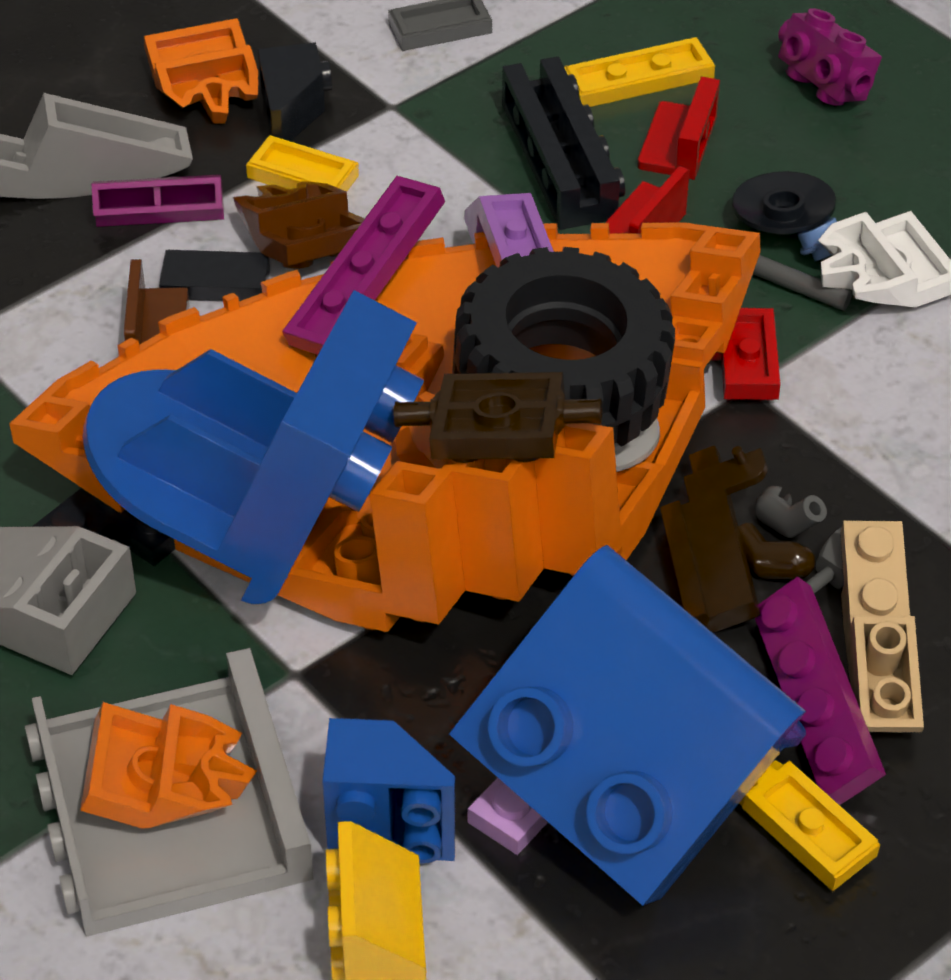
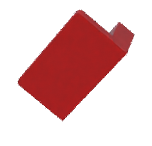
M701 76L690 106L667 101L659 103L638 158V168L640 170L672 175L681 166L689 169V179L695 180L717 119L720 80Z
M679 166L661 187L642 181L605 222L609 223L610 234L641 233L642 223H679L686 215L690 170Z

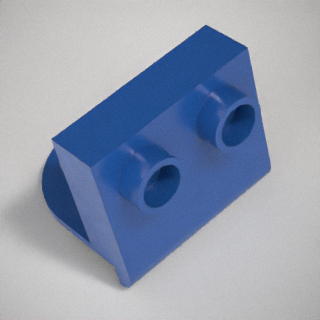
M353 290L297 393L212 349L178 370H147L118 378L100 391L87 413L83 428V444L89 465L107 493L137 519L252 578L241 601L250 604L267 603L278 595L327 499L330 497L357 512L360 511L388 458L392 446L363 432V429L392 443L401 426L395 427L394 424L395 401L414 402L424 382V379L396 365L417 322Z
M605 545L597 550L576 572L449 735L641 905H646L661 899L779 753L784 748L799 745L806 736V730L799 721L806 710L611 547Z

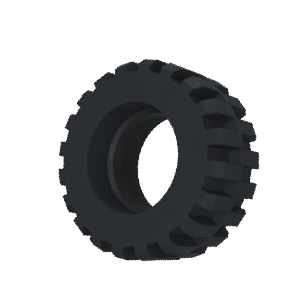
M548 247L532 249L529 255L523 257L516 253L500 261L499 268L495 265L487 268L476 277V282L474 281L469 285L462 295L461 304L456 314L452 374L563 372L565 399L601 398L602 424H590L613 427L614 444L617 443L622 447L640 435V430L644 431L649 428L658 417L659 408L664 405L675 343V328L672 325L673 316L667 303L663 298H660L659 291L647 278L640 280L636 269L624 262L620 266L614 264L608 255L596 251L593 256L579 253V248L563 247L562 252H549ZM547 344H561L581 348L596 356L586 359L564 360L541 355L529 348Z

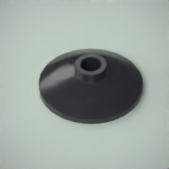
M779 171L755 176L742 183L733 195V211L737 218L751 228L768 233L791 234L811 230L825 223L833 215L836 208V196L833 189L823 180L800 172Z

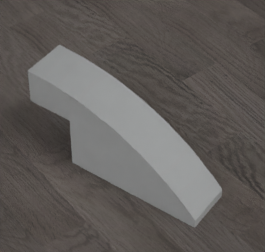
M43 93L24 139L0 134V197L30 199L73 198L92 195L91 183L94 181L161 178L189 167L193 160L186 127Z

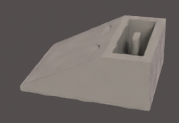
M79 526L0 527V645L73 675L136 594L130 547Z

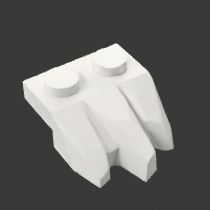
M912 211L877 223L873 221L867 212L832 223L818 240L833 255L821 262L822 287L852 289L855 299L907 307H918L951 295V260Z

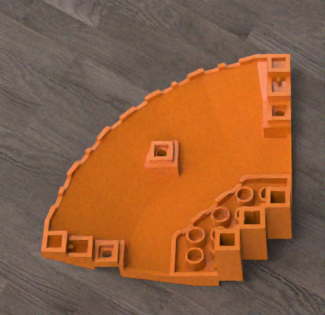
M681 222L642 223L641 233L610 234L609 223H591V234H558L557 223L543 224L554 252H562L563 247L579 248V253L593 256L596 251L608 255L611 258V262L619 266L624 262L637 270L640 280L647 278L659 291L660 298H663L669 306L673 316L672 325L675 328V343L664 405L659 408L657 417L660 426V439L655 450L641 463L629 469L616 472L613 427L590 423L566 424L558 434L554 458H540L531 462H520L514 459H478L468 463H445L441 469L401 462L396 456V437L391 443L363 429V432L392 446L380 474L359 512L330 497L327 499L278 596L334 621L361 626L369 630L388 632L400 616L418 622L439 625L465 591L492 596L500 600L508 599L520 602L543 569L569 573L574 576L581 566L597 550L605 545L611 547L627 561L645 535L705 409L704 368L716 352L725 353L760 255V233ZM484 232L474 233L475 244L445 248L443 237L417 241L375 299L376 302L417 322L396 364L424 379L414 402H417L418 397L425 391L436 395L441 390L444 374H452L456 314L461 304V297L467 287L474 281L476 282L477 276L491 265L496 266ZM298 270L290 271L261 282L262 293L239 301L238 296L234 293L222 296L224 307L200 316L199 311L193 307L164 318L158 322L159 334L140 345L139 341L133 338L117 345L119 357L99 367L98 363L89 361L57 379L9 423L13 443L108 506L122 513L125 509L100 484L89 465L84 450L83 428L85 419L94 399L100 391L113 381L128 374L147 370H178L212 349L297 393L318 355L289 346L282 331L323 275L301 280ZM547 344L529 348L541 355L564 360H578L596 356L581 348L561 344ZM401 426V428H400L399 431H401L402 429H404V428H406V427H408V426ZM174 539L177 551L250 583L252 578Z

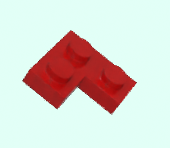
M740 308L725 353L716 352L711 360L721 361L724 399L779 400L781 383L774 308Z

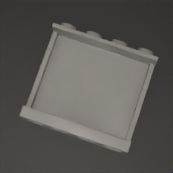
M250 648L226 653L229 677L112 704L161 720L170 704L211 716L242 733L231 753L227 755L257 770V773L238 799H231L232 805L208 814L152 828L141 829L80 811L94 722L100 707L46 719L41 696L32 698L37 723L25 725L33 762L44 759L46 762L47 772L36 774L43 810L56 809L59 822L47 824L55 862L67 859L69 861L71 873L59 876L67 915L77 912L81 913L86 937L314 880L311 843Z

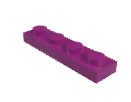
M396 175L283 329L282 333L289 346L318 355L353 290L373 300L378 297L444 205L445 199L440 187Z
M796 577L759 604L761 616L755 617L782 691L806 710L799 720L806 730V736L801 743L816 783L836 803L841 805L885 776L886 773L811 585Z

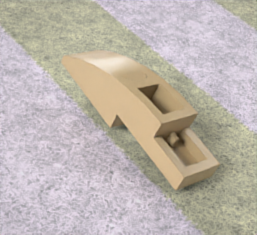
M843 521L841 545L844 586L841 599L848 670L852 690L869 732H922L924 723L915 616H910L902 521Z

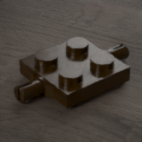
M563 372L444 374L441 390L430 402L395 401L394 424L395 427L430 426L429 442L432 460L452 459L456 462L468 463L478 459H514L520 462H531L540 458L555 457L558 434L566 424H602V399L566 400Z

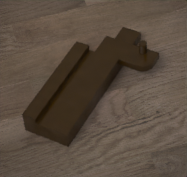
M715 445L690 454L689 458L693 474L684 477L690 502L681 505L678 500L660 507L683 607L712 633L761 616L730 496L734 492L758 484L765 478L768 467L761 448L745 454L740 446H735L732 449L734 458L724 462L721 461L720 453Z

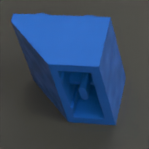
M329 718L322 781L327 849H339L338 822L352 821L419 855V863H431L436 860L455 861V776L395 721Z

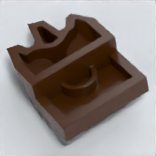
M302 181L297 183L296 188L292 189L277 185L256 186L258 197H233L237 211L260 252L281 262L283 267L289 269L310 267L314 264V259L325 256L337 257L365 219L348 211L346 191L327 183Z

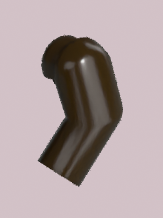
M744 523L738 526L748 565L758 577L765 580H793L796 577H806L813 571L815 556L808 547L790 541L767 542L754 524Z

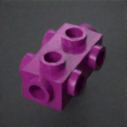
M811 8L808 9L807 13H793L792 17L783 23L778 34V38L782 42L778 57L788 64L787 75L800 82H812L819 87L816 96L821 101L831 105L840 106L844 102L866 101L869 91L873 86L882 56L865 45L866 39L840 27L835 23V17L824 10Z

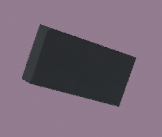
M166 249L159 288H188L189 300L223 301L222 296L234 293L238 296L239 301L262 293L261 282L269 279L270 257L261 252Z

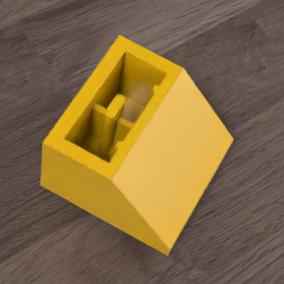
M352 821L338 822L339 849H326L327 889L329 893L328 931L332 980H426L419 855Z

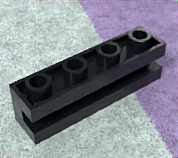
M559 56L540 59V79L531 81L522 63L502 66V106L559 230L607 221L618 209L619 198L625 196L624 176L621 169L613 167L610 161L606 138L603 135L598 136L594 129L591 108L588 104H582L575 76L567 74Z

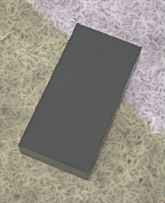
M435 0L388 10L389 25L402 51L492 33V18L482 0Z

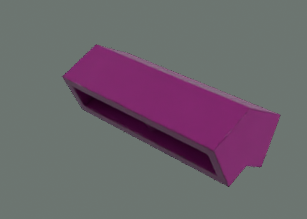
M221 175L94 181L91 183L93 215L95 216L96 227L224 220Z

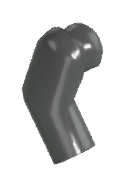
M780 486L767 487L755 502V512L758 520L785 538H794L822 522L827 515L826 506L819 497L809 495L792 505L790 493L786 494L784 498L778 496L783 488Z

